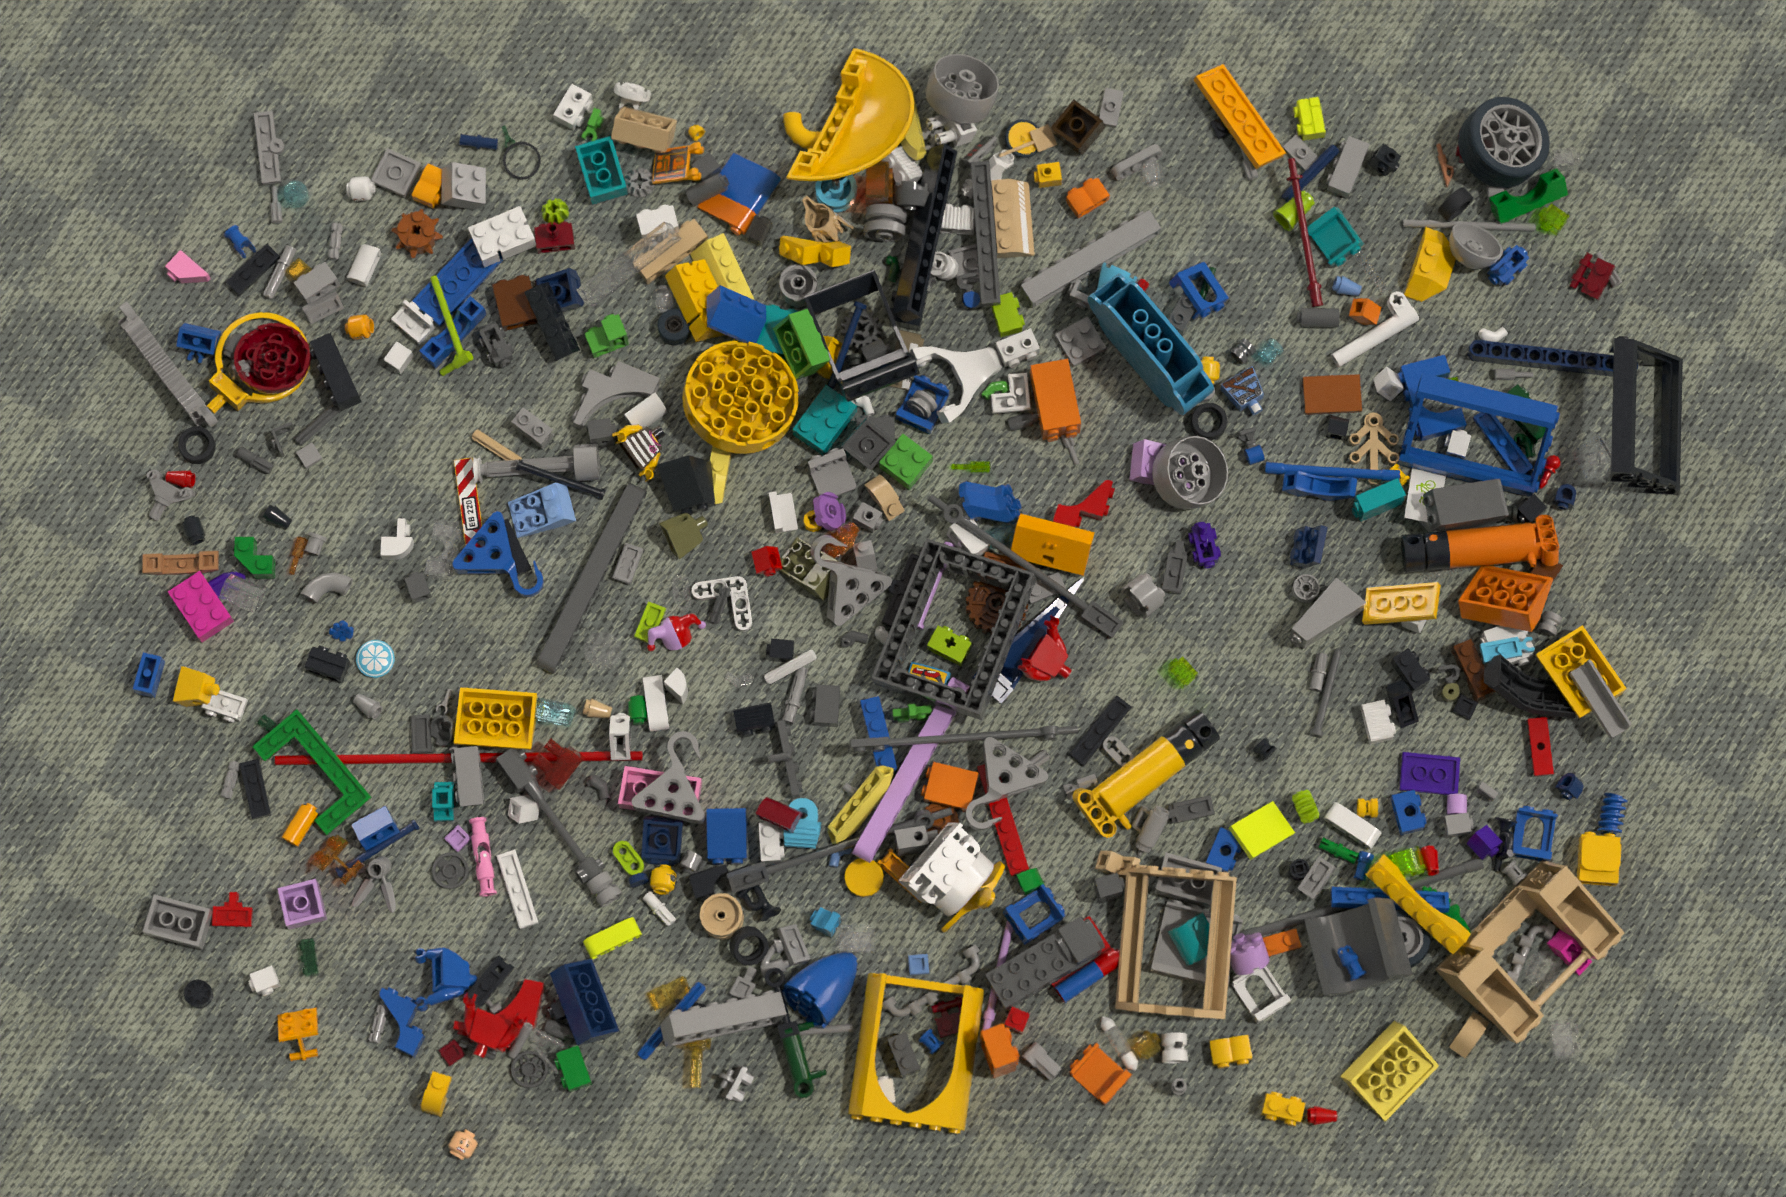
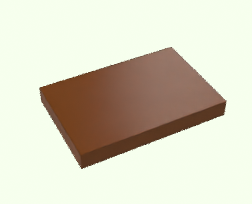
M1360 374L1309 376L1302 378L1305 415L1362 412Z

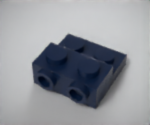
M1319 525L1314 528L1308 526L1298 528L1294 534V548L1290 553V565L1306 569L1321 564L1328 527Z

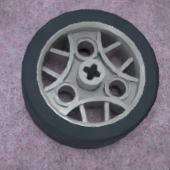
M1495 97L1481 104L1463 122L1459 131L1458 146L1464 164L1476 178L1490 186L1511 188L1522 184L1541 168L1549 153L1550 140L1544 121L1528 104L1511 97Z

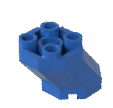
M967 481L959 484L960 498L964 496L965 499L962 505L970 519L978 521L984 518L1008 524L1018 522L1020 516L1019 509L1022 507L1019 499H1015L1013 496V491L1009 484L997 487Z

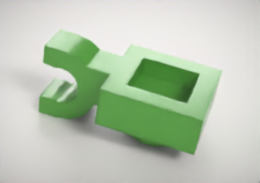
M593 109L587 124L588 127L581 136L582 140L585 141L589 135L593 136L592 141L597 140L596 130L601 128L604 121L600 109Z

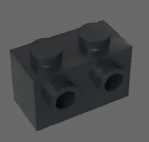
M1407 648L1393 657L1390 663L1413 694L1429 683L1430 674L1425 667L1422 668L1419 664L1417 654Z

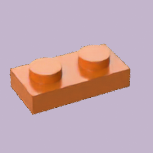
M1296 928L1263 938L1269 957L1302 948Z

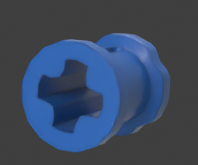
M929 1029L918 1041L923 1043L930 1050V1054L933 1055L943 1046L944 1042L939 1041L932 1033L933 1030Z

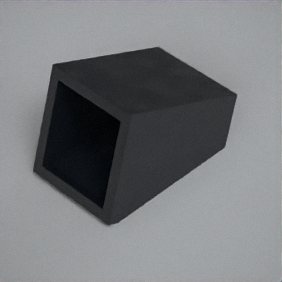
M688 455L658 464V469L674 512L692 515L694 511H707L709 507L716 506L711 461Z

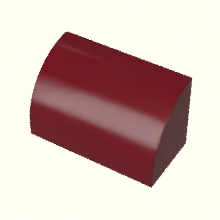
M766 797L759 805L755 814L759 819L793 833L803 812L770 797Z

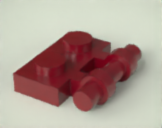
M1586 252L1584 258H1581L1579 262L1580 266L1576 274L1573 273L1569 286L1576 289L1578 284L1581 283L1584 285L1581 290L1582 293L1599 300L1616 266L1600 258H1597L1595 264L1590 262L1593 255ZM1586 268H1589L1591 272L1588 278L1585 279L1582 276Z
M957 996L954 1000L947 1002L943 1000L931 1006L933 1013L941 1011L942 1017L935 1019L940 1038L958 1034L963 997ZM958 1007L959 1012L948 1015L947 1009Z

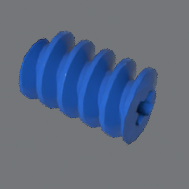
M1604 793V796L1607 798L1603 799L1605 806H1602L1601 810L1604 813L1600 814L1602 821L1598 823L1602 828L1597 829V832L1615 835L1616 833H1622V830L1618 829L1617 826L1624 824L1619 821V818H1625V815L1621 814L1620 811L1626 810L1622 803H1628V800L1617 794Z

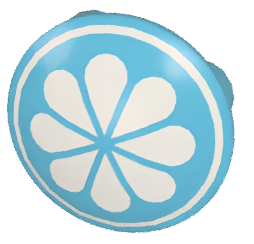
M380 640L366 642L359 648L356 655V663L359 670L364 675L372 678L386 675L392 669L395 662L392 648Z

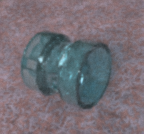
M1270 338L1266 342V346L1261 347L1257 353L1260 358L1271 365L1275 361V357L1280 356L1284 349L1276 340Z

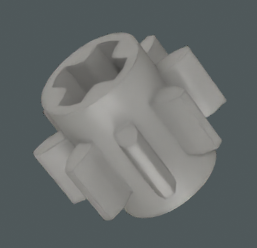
M232 360V363L228 366L229 375L232 379L243 382L238 376L234 360ZM247 360L239 361L242 371L246 372V376H250L249 372H252V369Z

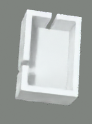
M521 206L468 227L484 267L500 261L498 251H501L504 260L536 246L535 238Z

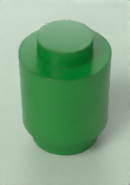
M632 696L628 702V715L633 725H643L648 720L644 696Z

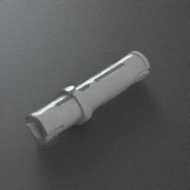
M805 667L795 671L790 694L785 702L786 708L782 719L785 720L786 724H794L797 710L800 708L801 704L799 702L808 669Z

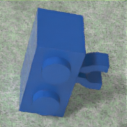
M184 323L179 328L176 346L191 350L187 359L190 361L193 359V354L197 351L198 362L202 363L204 359L203 353L212 355L215 353L221 331Z

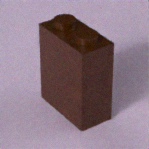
M519 275L512 280L502 279L497 281L496 284H492L504 331L538 323L524 293L532 288L529 276Z

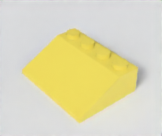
M1393 1021L1340 1077L1386 1122L1439 1065L1404 1025Z

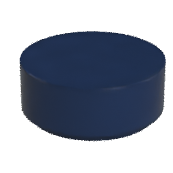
M638 873L631 876L628 881L630 887L635 888L647 884L649 879L646 873Z

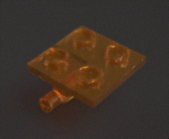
M337 834L327 840L326 846L322 850L317 851L310 862L323 872L335 859L347 871L340 879L345 886L353 877L357 876L356 873L364 866L357 860L349 868L337 857L349 844L347 840Z

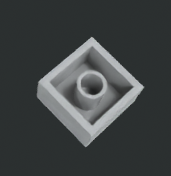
M451 162L443 167L442 204L472 210L485 205L486 168Z

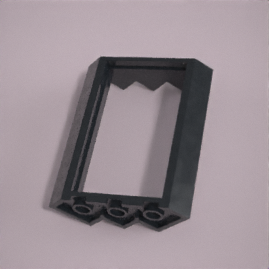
M1619 336L1614 338L1609 348V353H1614L1611 466L1606 474V482L1623 483L1622 488H1639V493L1678 495L1680 492L1683 358L1635 339H1629L1627 336ZM1637 360H1643L1642 365L1662 366L1660 476L1635 467Z

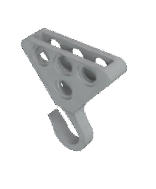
M823 535L813 542L811 557L820 566L831 569L827 618L837 626H841L892 584V579L882 571L821 559L820 549L825 544L832 543L837 546L847 547L845 543L838 541L834 537Z
M681 731L672 735L668 741L667 749L671 757L672 767L633 797L632 805L636 811L702 824L705 821V814L685 775V770L674 752L675 743L678 740L686 739L692 743L699 760H701L699 745L694 735ZM675 784L679 789L677 792L671 793L668 791L669 786ZM648 799H653L655 805L649 808L645 806V802ZM667 803L674 805V809L670 812L664 810V806ZM687 807L694 810L689 816L683 814V810Z
M992 737L986 738L982 746L988 793L970 802L965 812L968 825L979 831L989 829L992 825L1001 821L1002 817L979 823L972 817V810L975 807L1043 786L1048 779V773ZM1000 750L1003 756L996 757L993 755V751ZM1016 760L1019 766L1016 768L1011 767L1009 761ZM1031 770L1035 773V777L1029 778L1025 772ZM1006 776L1009 782L1001 783L999 777Z

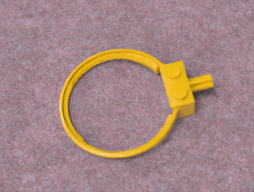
M259 312L243 316L226 328L218 340L215 350L217 373L209 380L210 387L218 394L207 405L212 413L215 414L226 402L237 411L247 402H276L286 398L299 388L307 373L298 385L286 392L278 394L252 393V396H250L221 371L223 369L222 350L224 343L237 326L251 319H271L295 328L307 341L303 332L292 321L274 313Z

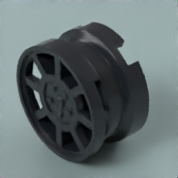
M196 979L186 985L184 997L192 1007L197 1009L205 1008L213 1000V990L204 980Z

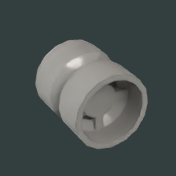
M608 871L598 874L586 884L591 893L597 895L596 900L602 908L608 906L622 895L618 886L612 884L613 879Z

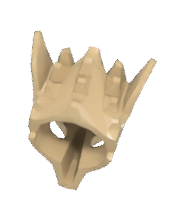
M808 196L802 199L806 209L805 224L815 241L821 242V239L824 242H829V239L838 241V231L842 234L844 232L841 223L854 229L850 223L828 206L816 203Z

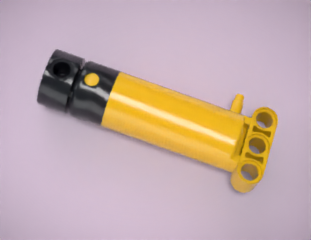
M1196 709L1185 717L1181 723L1176 724L1092 791L1085 788L1076 789L1073 793V800L1099 835L1106 838L1114 836L1117 830L1114 822L1117 819L1129 830L1132 826L1124 814L1197 758L1203 751H1206L1220 740V736L1208 718ZM1085 792L1087 794V799L1084 802H1081L1080 796L1082 793ZM1094 808L1098 809L1096 817L1091 816V811ZM1108 823L1109 830L1103 833L1102 827Z

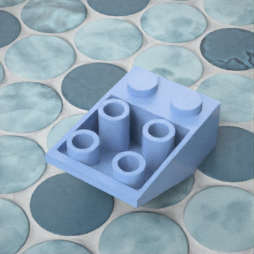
M553 483L508 502L517 538L559 528L576 521L568 488L563 484Z

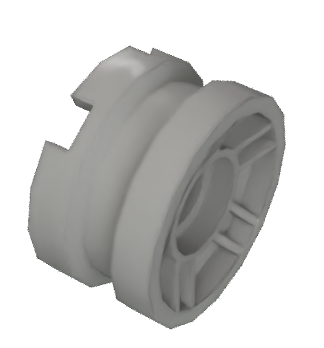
M1301 575L1294 581L1292 588L1293 596L1301 603H1310L1317 598L1320 584L1313 575ZM1305 585L1310 589L1308 592L1302 589Z

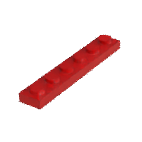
M983 764L977 766V770L986 795L988 792L985 765ZM1007 797L988 803L992 818L1002 817L1001 821L995 823V828L1010 876L1013 877L1029 870Z

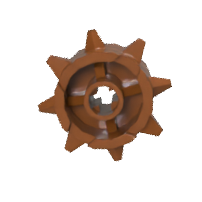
M423 209L407 215L402 213V219L398 226L392 228V232L397 234L400 240L395 248L406 249L411 253V258H415L418 253L428 252L432 254V247L435 245V241L443 239V235L436 232L435 229L439 219H431L424 214Z

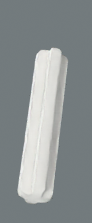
M809 650L764 675L766 682L772 684L816 660V654L813 650Z

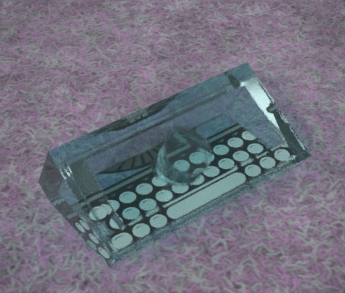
M538 697L535 719L570 727L576 709L568 703Z

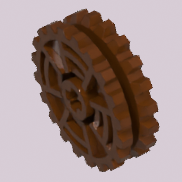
M975 581L973 588L968 590L969 597H966V605H968L966 606V613L970 614L969 621L975 622L974 627L977 630L981 628L983 634L986 635L989 632L992 635V627L996 625L999 609L1001 610L1006 599L1005 594L1008 590L981 581ZM997 601H999L1000 606L998 605L997 608H995L994 603H997ZM1028 604L1025 608L1021 621H1025L1026 619V612H1028Z

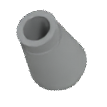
M360 693L353 700V703L368 718L376 719L382 712L383 707L380 705V702Z

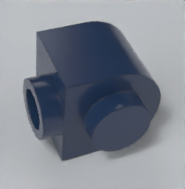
M1569 484L1559 487L1553 502L1557 504L1558 509H1572L1576 498L1575 488Z
M1567 773L1559 780L1556 788L1561 792L1560 795L1564 799L1570 801L1572 798L1578 799L1584 784L1573 773Z

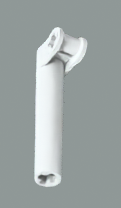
M1394 292L1387 301V307L1393 315L1391 318L1331 354L1337 367L1351 361L1419 320L1417 312L1403 293ZM1394 299H1395L1396 301L1399 300L1400 303H1399V304H1398V303H1395V304H1394L1393 301H1394Z

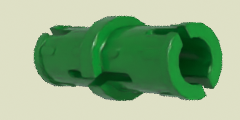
M1325 837L1322 838L1319 849L1333 854L1335 858L1340 857L1352 864L1355 863L1358 852L1343 847L1341 843L1337 844Z

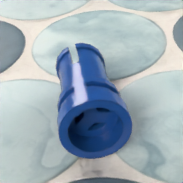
M1359 851L1358 865L1353 878L1366 881V873L1372 864L1371 861H1373L1374 855Z

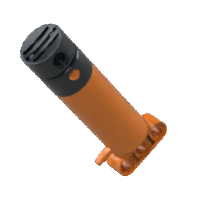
M1539 515L1536 518V523L1533 524L1521 523L1423 533V536L1421 533L1401 535V552L1405 573L1425 571V568L1427 571L1527 561H1529L1531 567H1535L1536 559H1541L1542 563L1546 566H1554L1559 562V543L1553 519L1549 515Z

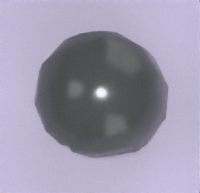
M439 715L432 720L430 736L436 739V745L445 747L454 741L455 721L447 715Z

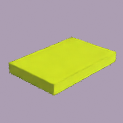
M1273 801L1228 828L1250 860L1295 833Z

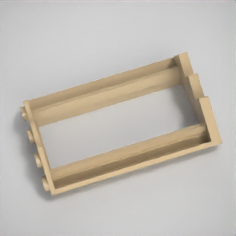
M1135 865V868H1127L1115 1009L1225 1019L1237 877H1229L1228 872H1217V875H1213L1214 871L1190 869V873H1186V869L1162 867V871H1159L1158 866ZM1149 876L1214 881L1203 1009L1138 1003Z

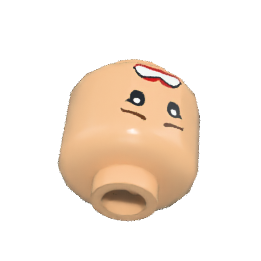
M466 1129L464 1132L456 1131L448 1144L449 1153L461 1160L470 1158L478 1145L474 1139L475 1135Z

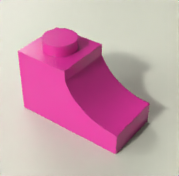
M1561 930L1547 943L1554 954L1568 966L1581 954L1582 947L1575 938ZM1587 959L1574 973L1580 976L1592 963L1591 959Z

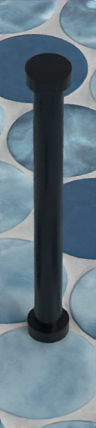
M521 459L517 462L515 470L520 471L521 469L598 496V499L601 500L604 497L606 490L604 488L598 489L529 465Z

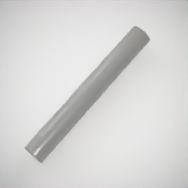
M828 1025L824 1029L814 1027L800 1032V1036L852 1032L853 1025Z

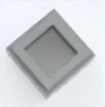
M313 443L296 452L306 469L323 459Z
M1484 782L1477 789L1479 794L1491 802L1498 795L1497 791Z

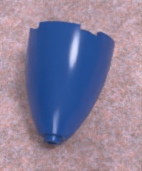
M842 952L824 957L808 965L784 985L783 994L786 1002L794 1011L798 1010L802 1016L807 1017L805 1019L806 1022H813L814 1027L824 1029L837 1015L849 996L856 977L857 958L850 952Z

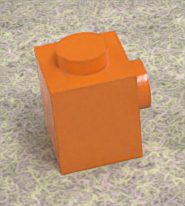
M1368 298L1353 299L1349 317L1362 325H1377L1382 307Z

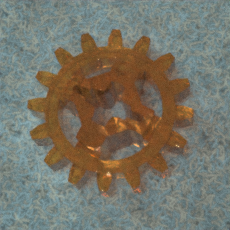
M853 522L839 526L830 536L845 543L847 547L828 543L826 545L827 548L824 550L825 553L833 558L844 555L854 546L859 528Z

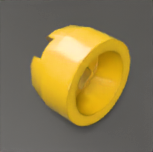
M695 124L689 128L688 132L694 141H698L704 135L705 130L698 124Z

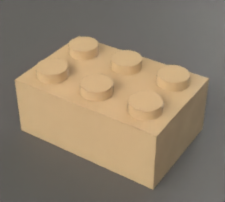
M623 106L615 117L611 139L621 144H634L637 148H649L656 153L666 152L673 142L677 120Z

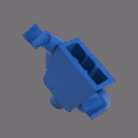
M422 948L416 950V954L421 955L415 957L417 963L422 964L427 958L432 960L434 992L427 997L428 999L423 997L416 999V1004L424 1003L422 1006L417 1007L418 1011H425L429 1004L432 1006L457 998L469 986H473L477 982V976L469 973V963L455 952L447 948L428 949L427 952Z

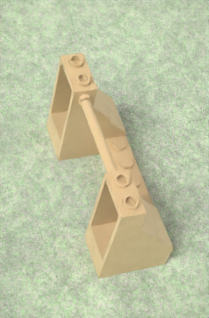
M1542 860L1471 932L1467 941L1454 954L1450 953L1435 970L1450 987L1493 1022L1509 1041L1518 1043L1527 1037V1033L1532 1028L1540 1024L1541 1019L1544 1017L1540 1007L1587 959L1599 960L1604 958L1608 950L1620 942L1621 936L1625 932L1567 866ZM1534 909H1536L1560 930L1574 937L1582 947L1581 954L1535 1001H1531L1492 956L1494 950L1498 946L1503 945L1508 940L1507 937L1512 932L1517 931L1521 927V923L1534 914Z

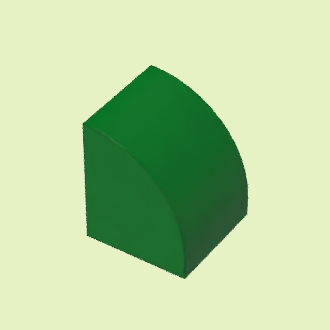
M1032 868L1016 875L1024 895L1039 889L1044 884L1037 868Z

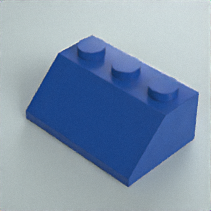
M718 286L707 296V327L743 343H757L766 322V305L724 286Z

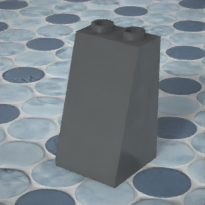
M1500 479L1434 488L1423 494V503L1426 507L1427 520L1431 531L1489 527L1509 515Z

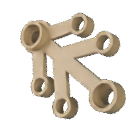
M1374 412L1369 413L1364 419V426L1357 433L1351 434L1349 443L1352 446L1359 445L1361 438L1369 431L1370 439L1357 452L1350 454L1349 461L1352 464H1358L1361 458L1370 450V469L1378 470L1379 450L1387 458L1389 464H1397L1399 455L1396 452H1391L1378 439V432L1387 439V443L1390 446L1398 444V435L1391 434L1383 426L1381 415ZM1371 419H1376V420H1377V423H1376V424H1372V423L1370 422V420H1371ZM1357 437L1358 442H1353L1351 438ZM1391 437L1396 439L1395 443L1390 442ZM1356 455L1359 459L1354 461L1352 456ZM1390 456H1395L1397 460L1391 461ZM1366 479L1368 484L1376 486L1381 482L1379 479Z

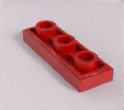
M1547 717L1527 719L1534 777L1553 775L1554 770ZM1537 745H1542L1543 750H1539Z

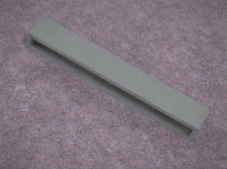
M1150 210L1145 213L1144 211L1139 212L1134 216L1135 219L1129 222H1122L1116 230L1105 232L1102 238L1097 241L1096 239L1091 240L1086 244L1085 248L1074 250L1068 258H1061L1049 269L1045 267L1040 270L1037 276L1026 278L1021 284V292L1032 308L1038 306L1070 287L1072 283L1075 284L1077 279L1082 280L1101 269L1103 262L1108 265L1159 235L1161 227Z

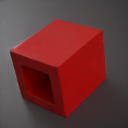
M1012 1006L1004 1024L1005 1028L1009 1027L1010 1030L1022 1035L1030 1014Z

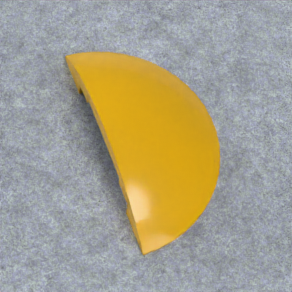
M853 48L841 71L842 85L836 95V104L813 148L808 149L807 152H799L787 175V179L797 181L837 179L867 169L888 156L906 136L914 116L913 93L904 75L887 60L873 53Z

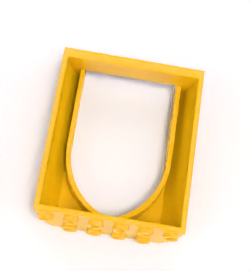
M868 973L848 1110L851 1118L863 1120V1116L870 1117V1121L882 1123L883 1119L890 1120V1124L901 1126L902 1122L910 1123L909 1127L914 1128L928 1125L929 1130L941 1131V1127L949 1128L950 1133L960 1134L961 1130L965 1131L984 989L968 985L960 986L890 976L883 973ZM886 984L963 995L951 1077L943 1092L931 1104L911 1113L901 1111L888 1100L879 1085L876 1075L875 1057Z

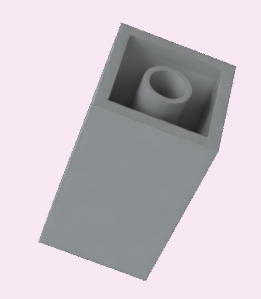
M1335 578L1292 628L1289 638H1291L1290 642L1297 648L1305 649L1359 615L1363 611L1366 601L1338 578Z

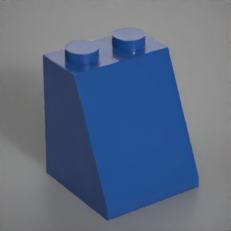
M746 808L706 809L708 862H712L713 865H722L724 861H731V864L734 865L743 864V861H747Z

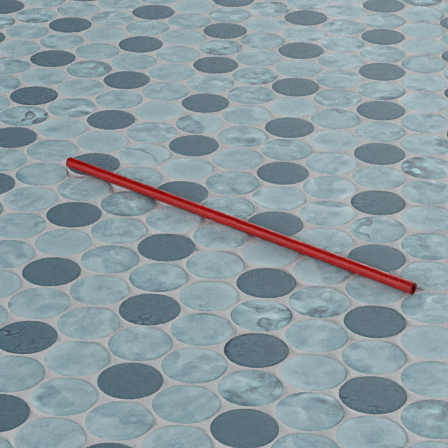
M611 751L524 752L527 756L524 760L525 762L643 761V751H631V760H611ZM451 753L337 755L343 764L452 763ZM480 753L481 763L496 762V758L503 753ZM275 755V765H318L311 755Z

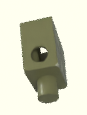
M688 513L659 523L671 552L679 559L703 541L700 530L708 526L703 516L694 519Z

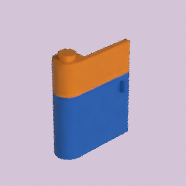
M733 153L720 172L729 181L728 190L700 203L697 208L727 222L734 234L744 235L781 181V178L773 171Z

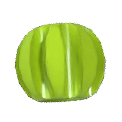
M555 198L553 201L549 199L546 201L547 204L542 206V218L548 224L550 222L551 225H553V222H559L560 224L569 217L568 205L559 198Z

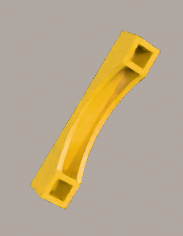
M1383 854L1370 867L1366 876L1449 952L1454 954L1467 941L1471 933L1457 920L1444 915L1427 903L1411 887L1399 868Z

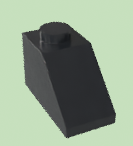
M1401 680L1385 686L1389 702L1400 727L1404 728L1419 722L1412 692L1405 681Z

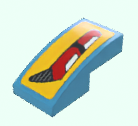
M911 662L908 673L920 677L923 675L926 679L938 683L941 681L944 685H948L951 676L950 672Z

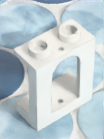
M1267 966L1261 970L1257 967L1253 969L1254 973L1237 974L1233 977L1234 981L1231 984L1257 1024L1291 1002V999L1287 994L1285 995ZM1252 975L1261 977L1276 999L1275 1002L1261 1011L1245 987L1246 979Z

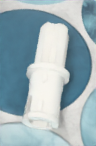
M652 891L642 898L653 910V914H657L666 926H670L675 922L676 919L665 907L666 904L661 903Z

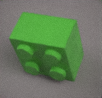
M902 434L881 459L879 468L910 490L933 462V456L905 434Z

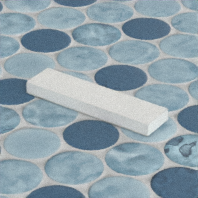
M516 850L497 855L519 928L523 929L538 924Z

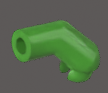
M1003 380L992 382L981 395L989 400L991 394L995 392L1008 393L1009 385Z

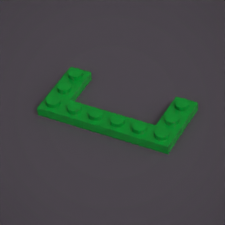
M296 709L252 747L266 762L293 738H296L344 794V796L314 820L325 834L329 835L372 797L300 711Z

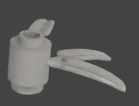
M379 856L372 860L368 866H365V863H361L345 873H365V869H367L371 876L369 880L365 879L352 902L353 907L359 906L374 886L373 879L382 878L383 884H381L387 907L391 913L395 911L396 903L391 883L386 882L385 875L391 870V862L387 857Z

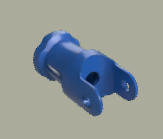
M233 225L224 233V236L229 238L234 244V249L245 259L246 255L241 248L249 247L253 253L256 252V249L250 240L244 237L238 230L239 227Z
M1347 945L1338 949L1337 953L1343 967H1346L1351 981L1367 973L1359 964V958L1351 946Z

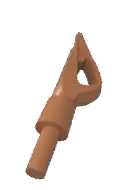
M1437 144L1438 161L1441 165L1446 187H1448L1454 174V169L1452 166L1447 165L1446 155L1443 154L1441 144ZM1447 170H1451L1450 177L1447 175Z

